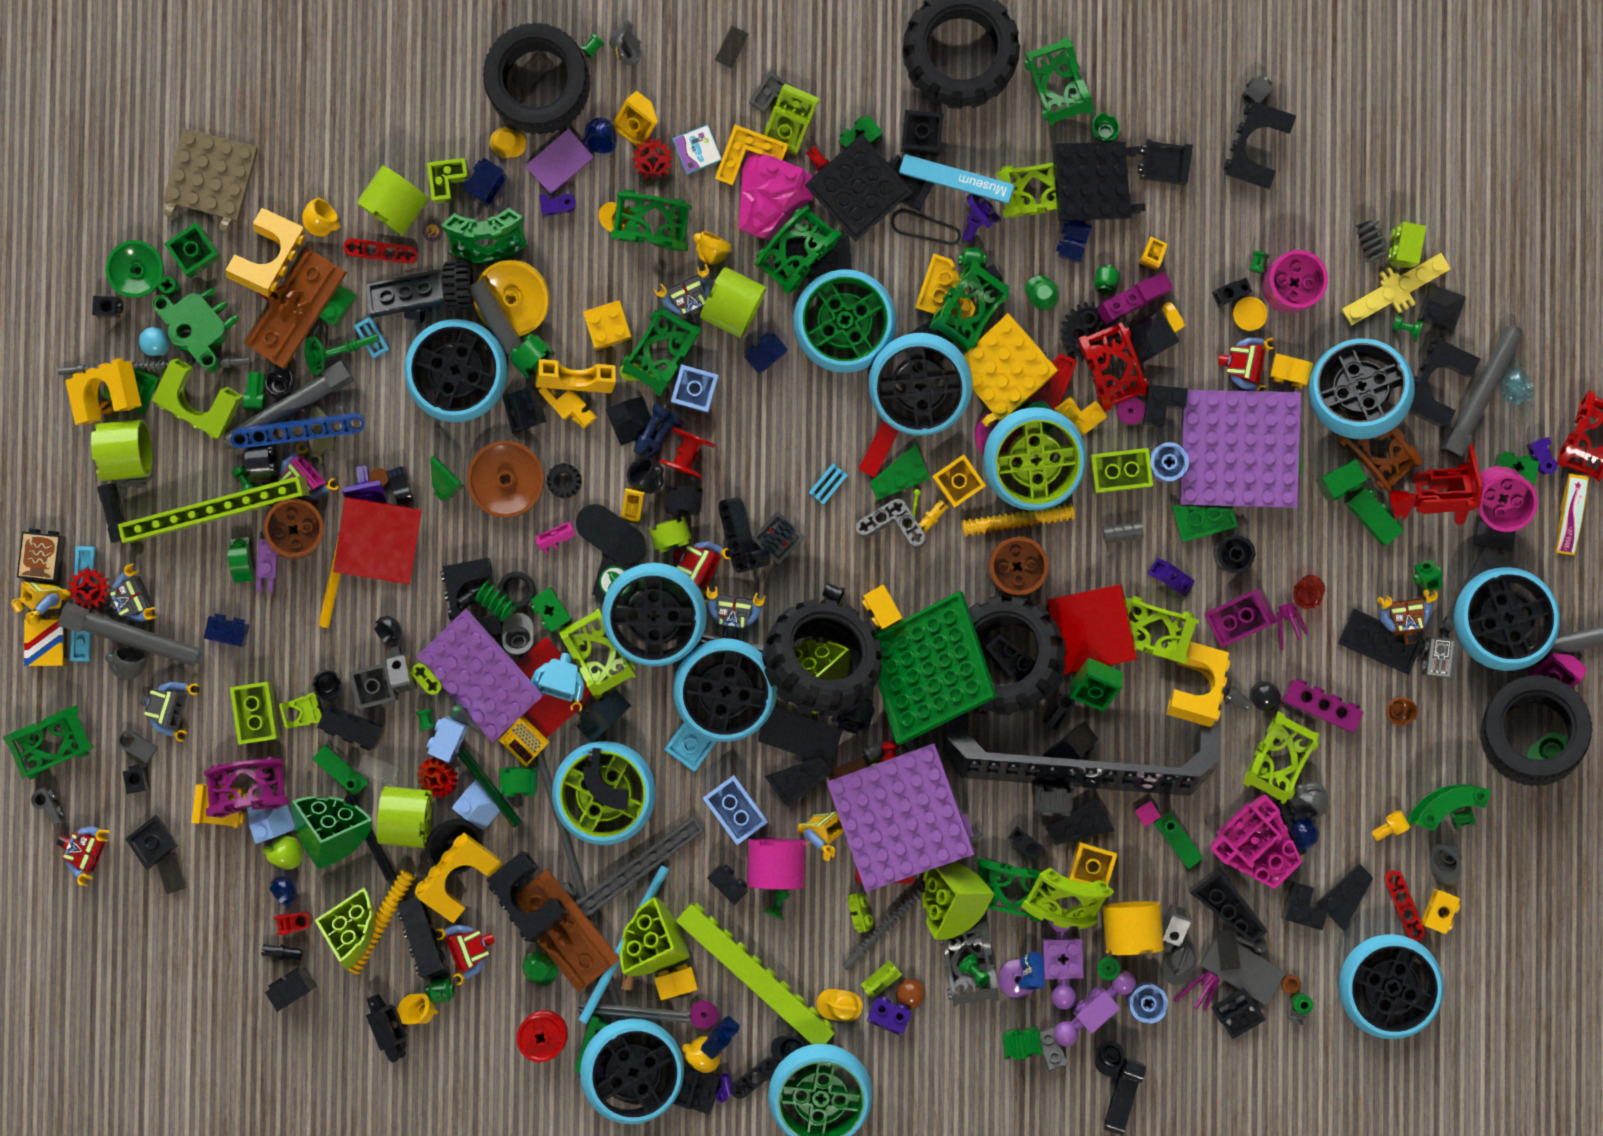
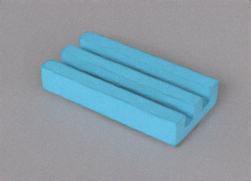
M368 317L354 325L360 338L363 339L366 337L360 329L361 326L364 327L368 336L373 335L366 324L369 322L375 333L379 335L380 342L384 348L381 349L378 343L375 342L373 344L377 352L374 353L370 344L366 345L371 357L375 359L386 351L388 352L390 348L373 319Z
M833 463L809 493L824 505L848 475ZM833 469L836 470L820 492L816 494L815 491ZM839 474H841L842 477L829 491L825 498L822 499L821 495L830 486L834 479Z

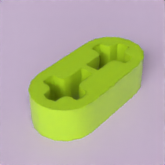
M422 663L413 666L412 676L428 694L440 693L442 690L441 682L431 670ZM417 667L425 668L424 674L427 678H424L422 675H416L418 672ZM428 679L432 683H438L436 691L434 689L429 690L430 684L427 682Z

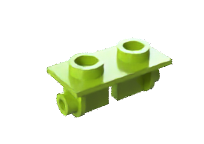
M864 891L848 895L847 902L850 913L857 911L858 914L851 916L854 929H857V933L869 931L873 928V918L869 914L868 899L864 895Z
M889 960L860 985L868 996L874 999L902 974Z

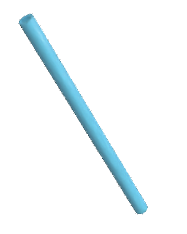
M663 865L660 866L639 907L656 896L670 869ZM623 938L621 939L620 943L618 944L615 950L619 957L620 949H622ZM620 960L602 974L578 1020L586 1024L588 1023Z

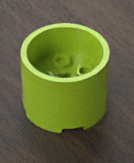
M382 165L358 198L356 204L403 237L427 205L430 198L403 177Z
M724 267L705 301L700 317L704 321L742 339L762 302L767 287L730 268Z
M143 419L94 424L96 431L91 433L92 459L95 460L96 466L99 468V470H96V474L100 481L142 478L151 475L153 468L152 442L148 426Z
M384 786L377 816L378 844L426 848L424 842L427 841L432 825V807L430 806V804H433L432 790Z

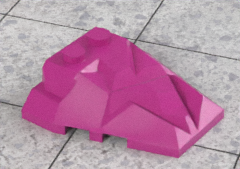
M748 153L741 176L739 230L770 242L792 218L793 213L798 208L803 209L813 199L814 195L805 184L814 176L806 173V170L770 155Z
M1265 794L1256 798L1252 803H1246L1217 831L1216 834L1218 836L1209 847L1223 863L1252 876L1254 879L1274 889L1302 863L1296 846L1287 832L1288 828L1280 816L1279 808Z

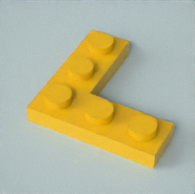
M734 125L715 179L733 186L746 150L760 155L767 154L783 160L789 144Z

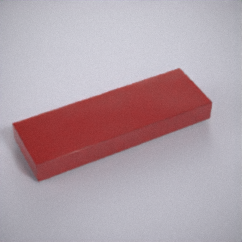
M883 420L858 470L875 478L899 431Z

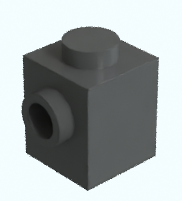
M1259 75L1257 79L1252 77L1245 85L1247 89L1241 96L1249 103L1251 100L1261 103L1274 87L1267 77Z

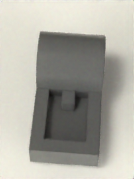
M47 786L37 790L31 796V804L38 809L46 808L53 825H57L66 821L64 817L66 814L63 807L59 806L56 801L57 794L54 789ZM41 794L44 795L46 798L44 804H41L39 802V796Z
M1054 1027L1040 1032L1043 1056L1049 1071L1068 1065L1061 1045L1054 1039Z

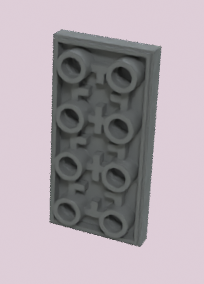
M1220 932L1199 964L1236 988H1245L1251 997L1264 1005L1268 1004L1286 974L1283 970Z

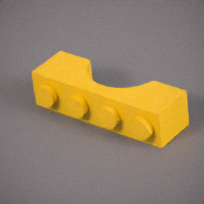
M539 359L535 370L536 387L612 394L616 383L615 365L596 364L585 370H571L563 367L559 361Z

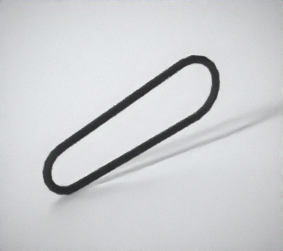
M907 210L897 211L891 219L892 228L895 232L902 235L948 245L957 244L961 239V233L958 228ZM900 213H907L954 229L958 233V238L955 242H947L902 232L896 229L894 219Z

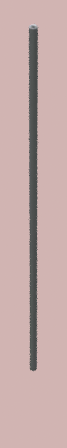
M541 751L536 756V760L575 885L581 898L586 894L567 830L557 817L553 806V785ZM591 914L587 918L597 929L594 916ZM612 977L607 985L613 1005L621 1006ZM617 1017V1019L620 1021L624 1020L625 1017ZM630 1034L623 1035L627 1043L633 1042ZM646 1084L639 1085L640 1092H643L646 1089Z

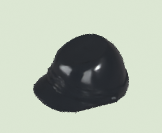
M795 1034L779 1036L771 1043V1054L774 1059L781 1062L790 1053L807 1045L802 1038Z
M1106 1041L1096 1048L1095 1066L1101 1074L1107 1077L1117 1075L1125 1064V1050L1122 1045L1115 1041Z

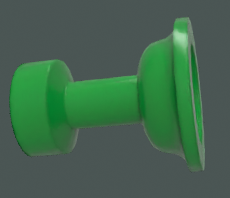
M1396 316L1392 330L1396 332L1399 329L1411 332V337L1415 340L1414 342H1417L1424 320L1417 321L1412 325L1403 322L1402 317Z
M240 466L231 472L235 479L239 478L243 485L241 491L260 487L256 483L250 484L245 475L248 472L245 466Z
M776 889L774 894L777 897L773 907L769 906L762 912L784 920L780 907L783 900L789 898L790 893Z
M971 954L960 963L959 971L962 973H972L976 977L975 983L982 987L989 982L990 975L986 971L981 972L977 968L978 956Z
M1112 957L1102 958L1097 966L1098 974L1105 980H1113L1120 974V964Z

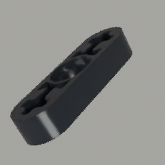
M773 1056L763 1059L732 1084V1095L738 1099L746 1097L772 1077L779 1065V1061L774 1059ZM766 1062H775L774 1070L768 1069L765 1071L767 1076L764 1077L759 1067L761 1066L763 1070L767 1067ZM753 1072H757L761 1076L760 1081L757 1083L750 1080V1075ZM746 1078L748 1084L752 1087L749 1088L747 1085L743 1089V1094L741 1092L736 1093V1085L743 1086L745 1084L743 1079Z

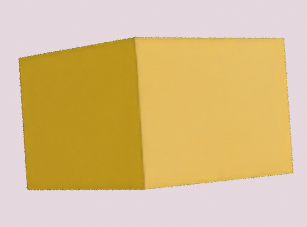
M1150 236L1138 264L1156 271L1161 265L1168 244Z
M625 488L621 513L622 519L640 522L646 496L645 492Z

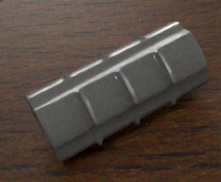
M1141 521L1102 527L1104 543H1115L1144 537Z

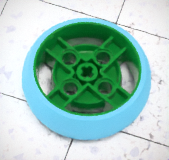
M835 270L817 277L803 290L794 309L793 326L797 342L810 360L827 370L849 373L871 366L880 351L893 341L897 317L895 306L889 293L876 279L855 270ZM854 284L864 288L871 294L862 299L852 293H838L834 285ZM818 295L822 305L817 313V328L808 332V309L813 299ZM833 300L840 303V307L836 310L831 309L829 306ZM863 306L867 312L865 315L860 316L856 313V308ZM882 310V332L879 340L872 347L868 337L873 329V314ZM841 317L849 318L848 325L845 326V324L842 325L840 323L842 321ZM825 327H832L834 334L831 336L825 335L823 332ZM858 333L861 339L858 342H853L850 340V335ZM829 344L837 349H852L856 358L840 359L831 357L819 348Z
M829 1044L808 1045L790 1053L775 1069L768 1089V1103L772 1116L780 1129L788 1136H852L866 1121L873 1097L871 1080L862 1063L850 1052ZM815 1064V1067L804 1071L796 1080H788L798 1070ZM835 1065L850 1073L856 1080L858 1087L848 1086L844 1078L834 1070ZM821 1075H827V1076H828L826 1079H819V1078H818V1077L821 1076ZM799 1091L806 1092L804 1095L797 1094V1092ZM838 1095L844 1096V1098L840 1100L836 1099L835 1097ZM783 1103L793 1104L798 1114L807 1120V1123L803 1124L790 1116L785 1110ZM845 1110L851 1111L844 1119L826 1126V1123L839 1118ZM816 1111L822 1112L821 1115H814L813 1113Z

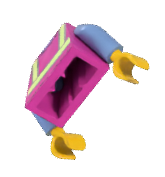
M298 443L296 446L297 450L293 451L282 461L281 477L278 482L297 476L306 477L310 496L300 498L304 501L317 500L328 494L329 490H337L339 485L335 488L330 486V483L336 479L332 478L328 481V485H324L326 483L325 480L304 457V455L308 454L309 448L307 447L304 451H300L304 444Z

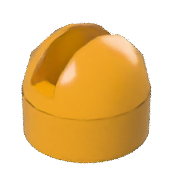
M105 400L100 405L101 412L107 416H111L116 412L113 409V405L106 410L103 409L109 404L112 405L110 400Z

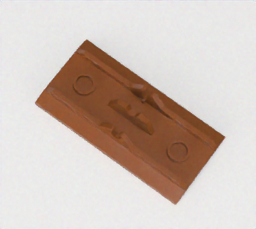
M305 247L281 286L275 291L274 297L272 295L269 296L270 303L244 341V344L285 370L347 272Z
M546 869L517 893V901L524 912L532 913L553 897L561 899L570 915L537 942L575 989L580 992L618 962L620 957L552 873Z

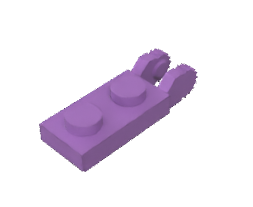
M258 539L256 591L262 593L263 579L269 578L268 591L269 593H274L278 556L271 552L266 545L265 539Z

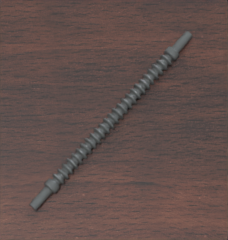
M224 356L223 359L218 357L220 369L222 366L224 368H231V366L251 365L250 357L231 358L230 356ZM193 358L191 359V361H189L188 359L184 361L187 364L193 366V370L195 368L200 370V368L202 367L198 363V361L194 360ZM213 359L207 360L205 365L212 364ZM155 360L152 363L150 361H147V363L144 361L139 363L137 361L136 364L132 362L133 368L142 372L147 370L149 373L151 370L154 372L159 370L161 372L164 369L166 371L169 364L166 360L163 362L159 360L157 363ZM79 364L77 367L58 368V374L73 375L82 372L86 373V369L98 368L96 364L92 366L90 364H87V366Z
M978 829L973 832L974 836L970 837L971 843L973 844L982 835ZM926 881L923 884L920 883V887H916V891H912V895H908V899H904L905 902L900 903L901 906L896 907L897 910H893V914H889V918H885V922H881V926H877V930H873V934H869L870 937L865 938L866 941L861 942L862 945H858L854 949L855 952L842 964L846 970L860 957L863 958L867 954L866 951H870V947H874V943H878L877 940L882 939L881 936L886 935L885 932L890 931V927H894L893 923L897 924V920H901V916H905V912H909V908H913L912 905L917 904L916 900H921L920 896H922V892H925Z

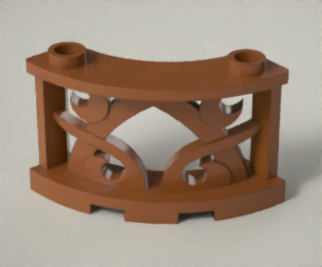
M1367 403L1365 405V407L1371 408L1374 406L1371 403ZM1355 417L1353 420L1364 421V418ZM1397 427L1381 436L1374 437L1375 439L1387 437L1392 439L1388 446L1389 459L1371 456L1370 438L1357 439L1356 442H1352L1347 437L1336 434L1339 439L1337 441L1343 449L1347 448L1361 461L1374 477L1376 486L1381 490L1384 488L1390 492L1392 490L1391 487L1415 465L1419 467L1423 463L1413 445L1406 443L1404 434ZM1395 446L1399 447V452H1395V455L1397 457H1394L1393 448ZM1390 465H1393L1395 472H1393L1387 479H1385L1383 476V471L1387 470L1388 474H1390Z

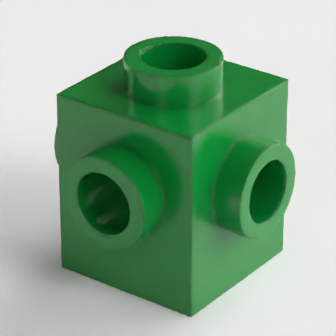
M1433 560L1414 565L1415 574L1412 575L1416 585L1421 587L1423 592L1426 589L1431 592L1443 588L1441 568L1436 566Z

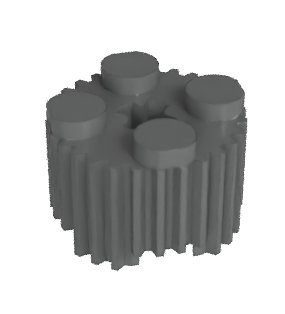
M1055 785L1035 786L1034 812L1053 816L1054 813H1058L1061 816H1071L1074 788L1065 787V789H1062V787Z

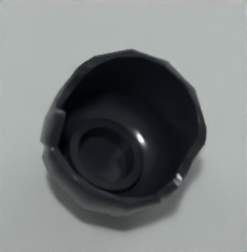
M280 366L275 367L274 371L268 373L265 380L267 392L274 397L288 395L292 392L295 384L291 371L287 368L284 370Z
M383 616L375 622L377 625L374 630L386 644L393 646L401 638L402 628L395 618Z
M325 669L319 671L312 681L313 691L322 700L329 701L335 699L342 690L339 675L333 670Z
M1261 681L1251 688L1250 700L1260 711L1269 712L1280 704L1281 694L1274 684Z

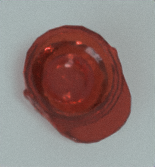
M1308 574L1294 585L1293 600L1300 608L1310 610L1321 605L1325 593V584L1315 575Z

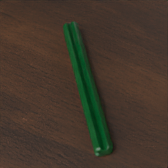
M461 750L458 753L461 761L511 826L514 828L519 826L522 821L468 750Z

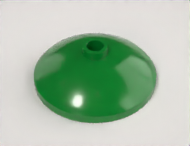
M130 240L119 244L111 251L106 261L105 271L109 284L116 292L126 297L140 298L149 295L158 287L160 279L163 278L164 265L160 254L153 246L143 241ZM137 268L141 269V272L139 274L135 273V270Z

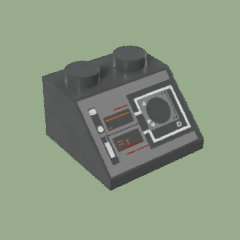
M1427 637L1422 647L1423 652H1425L1424 659L1420 663L1422 675L1454 678L1459 640Z

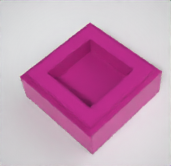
M1151 800L1134 810L1144 827L1161 817Z

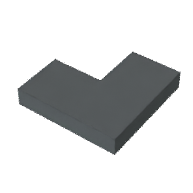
M769 71L749 101V104L765 114L774 99H778L784 84L792 85Z

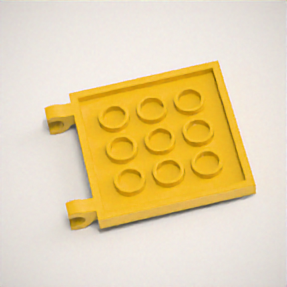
M1009 313L977 342L976 347H972L963 355L971 370L972 389L992 411L991 414L982 420L986 427H991L998 419L1001 421L1009 414L1015 412L1059 371Z

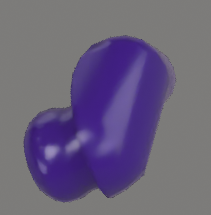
M729 1073L720 1075L722 1085L716 1094V1100L719 1103L725 1102L732 1093Z

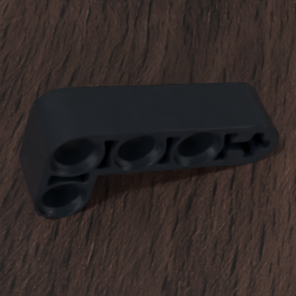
M735 497L721 500L718 508L734 570L737 573L768 566L771 560L769 552L765 549L755 551L744 503L741 498Z
M1125 1058V1064L1118 1073L1103 1130L1119 1135L1124 1134L1138 1084L1142 1083L1146 1071L1144 1063Z

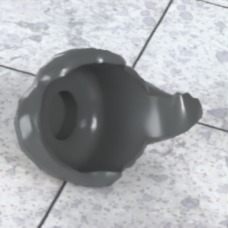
M625 20L624 25L617 28L611 34L609 45L621 62L631 66L638 64L640 61L641 41L632 33L633 26L631 22Z

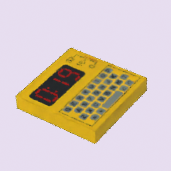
M523 715L499 739L525 767L550 743Z

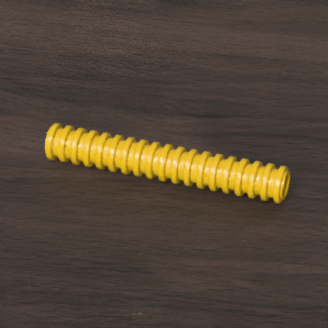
M1069 503V505H1057V507L1043 510H1028L1027 512L1023 510L1022 513L1017 511L1016 514L1010 512V515L1004 513L1003 516L998 514L997 517L992 515V517L986 516V518L962 520V529L966 537L968 534L973 536L974 533L979 535L980 532L985 534L986 531L991 533L992 530L997 532L999 529L1003 531L1005 528L1009 530V528L1015 529V527L1021 528V526L1027 527V525L1033 526V524L1037 526L1039 523L1043 525L1045 522L1050 524L1051 521L1056 523L1057 520L1062 522L1063 519L1065 521H1068L1070 518L1074 520L1075 510L1074 505Z
M404 869L399 871L401 874L397 875L398 879L394 880V885H391V891L389 890L387 892L388 896L384 897L386 900L382 901V906H379V911L375 913V929L372 940L363 956L348 969L350 972L360 974V970L364 968L363 964L367 963L366 959L370 958L369 954L373 953L372 949L379 942L378 938L382 937L381 933L385 932L384 928L388 927V922H391V917L395 915L394 911H397L396 907L400 904V901H403V896L407 894L406 890L410 889L411 881L416 878L409 871Z

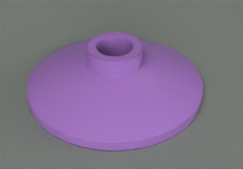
M1020 959L1008 961L1002 966L999 971L998 982L1006 995L1013 998H1022L1029 995L1033 990L1019 989V983L1014 981L1017 976H1020L1023 980V968Z

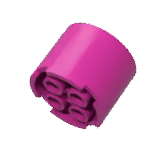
M1294 250L1283 254L1267 268L1264 274L1262 292L1266 301L1279 312L1295 314L1306 310L1319 301L1326 291L1328 284L1326 267L1316 255L1308 251ZM1291 281H1296L1294 286L1291 287L1289 285Z
M1494 466L1480 473L1483 484L1480 508L1474 509V511L1487 525L1498 531L1512 532L1525 527L1535 516L1538 507V497L1533 485L1519 472L1508 467ZM1500 494H1503V500H1500Z
M782 838L748 839V887L762 889L805 888L806 840Z

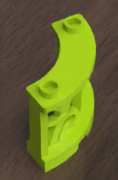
M1053 162L1022 168H1013V165L1004 166L1001 168L1002 171L996 172V176H999L1000 181L1014 184L1016 188L1013 191L1010 203H1004L1005 210H1002L1003 218L1021 217L1027 214L1029 216L1043 214L1045 209L1047 211H1057ZM1047 170L1046 175L1040 172ZM1010 176L1015 179V183L1011 182ZM1031 178H1036L1050 187L1042 193L1040 204H1037L1029 193L1022 192ZM1051 191H1054V193L1050 195L1053 197V200H1047V194ZM1025 198L1029 201L1028 205H1025L1023 202Z
M1133 596L1132 599L1126 598L1128 615H1130L1132 606L1142 610L1140 615H1136L1133 612L1134 617L1139 620L1135 623L1130 620L1136 649L1143 651L1145 648V653L1186 665L1189 658L1186 657V653L1195 625L1199 624L1200 620L1195 619V615L1184 611L1183 614L1143 603L1144 599ZM1148 609L1158 613L1149 615ZM1169 616L1177 619L1174 622H1172ZM1162 619L1169 629L1170 636L1160 638L1155 646H1151L1152 637L1148 630L1143 627ZM1185 622L1184 627L1180 628L1179 624ZM1139 630L1146 635L1143 641L1139 640V636L1142 635L1138 632ZM1177 632H1182L1181 636H1177ZM1167 640H1171V642H1167L1168 647L1164 648L1163 643Z
M599 608L572 625L558 629L564 644L573 659H576L587 687L596 700L603 697L602 693L630 677L633 679L636 677L634 663L620 653L621 659H616L617 650L609 639L603 637L606 632ZM598 619L601 629L597 631L595 630V625H593L591 628L592 634H589L586 625ZM583 628V634L570 635ZM584 641H587V650L582 652L580 646L585 645ZM591 641L604 644L610 648L609 658L605 667L598 662H585L592 651ZM620 664L625 668L622 671L617 670V666ZM597 666L603 671L600 672L598 670L597 673L593 674L592 669ZM611 669H612L614 672H619V673H617V674H615V675L612 676V675L610 674V671H611Z
M1278 711L1266 730L1267 735L1264 737V741H1260L1253 755L1255 757L1247 768L1242 784L1248 787L1252 785L1281 800L1280 803L1285 804L1288 799L1291 800L1296 791L1294 786L1310 753L1316 751L1320 741H1318L1319 733H1314L1287 719L1285 714ZM1282 725L1291 729L1294 732L1291 735H1289V733L1285 730L1284 727H1282ZM1297 734L1308 738L1309 741L1306 746L1301 747L1300 741L1303 739H1298L1294 742L1292 739ZM1275 739H1278L1279 743L1282 740H1284V742L1278 747L1275 746L1273 743ZM1287 745L1291 765L1283 770L1274 772L1273 761L1266 753L1268 750H1281ZM1264 761L1269 764V772H1267L1268 767L1263 768L1262 766ZM1274 778L1278 787H1280V782L1285 784L1284 791L1272 785Z
M1048 868L1039 874L1035 885L1021 907L1042 921L1044 918L1052 921L1054 926L1067 929L1070 926H1077L1078 929H1083L1097 923L1099 920L1097 917L1099 910L1106 898L1111 896L1114 891L1102 880L1079 882L1066 878L1053 869ZM1044 882L1047 883L1048 892L1041 887ZM1038 892L1042 894V896L1037 897L1036 895ZM1075 896L1081 902V904L1069 909H1062L1057 899Z

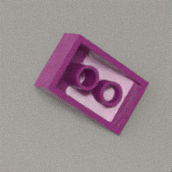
M1261 587L1204 613L1221 648L1277 622Z

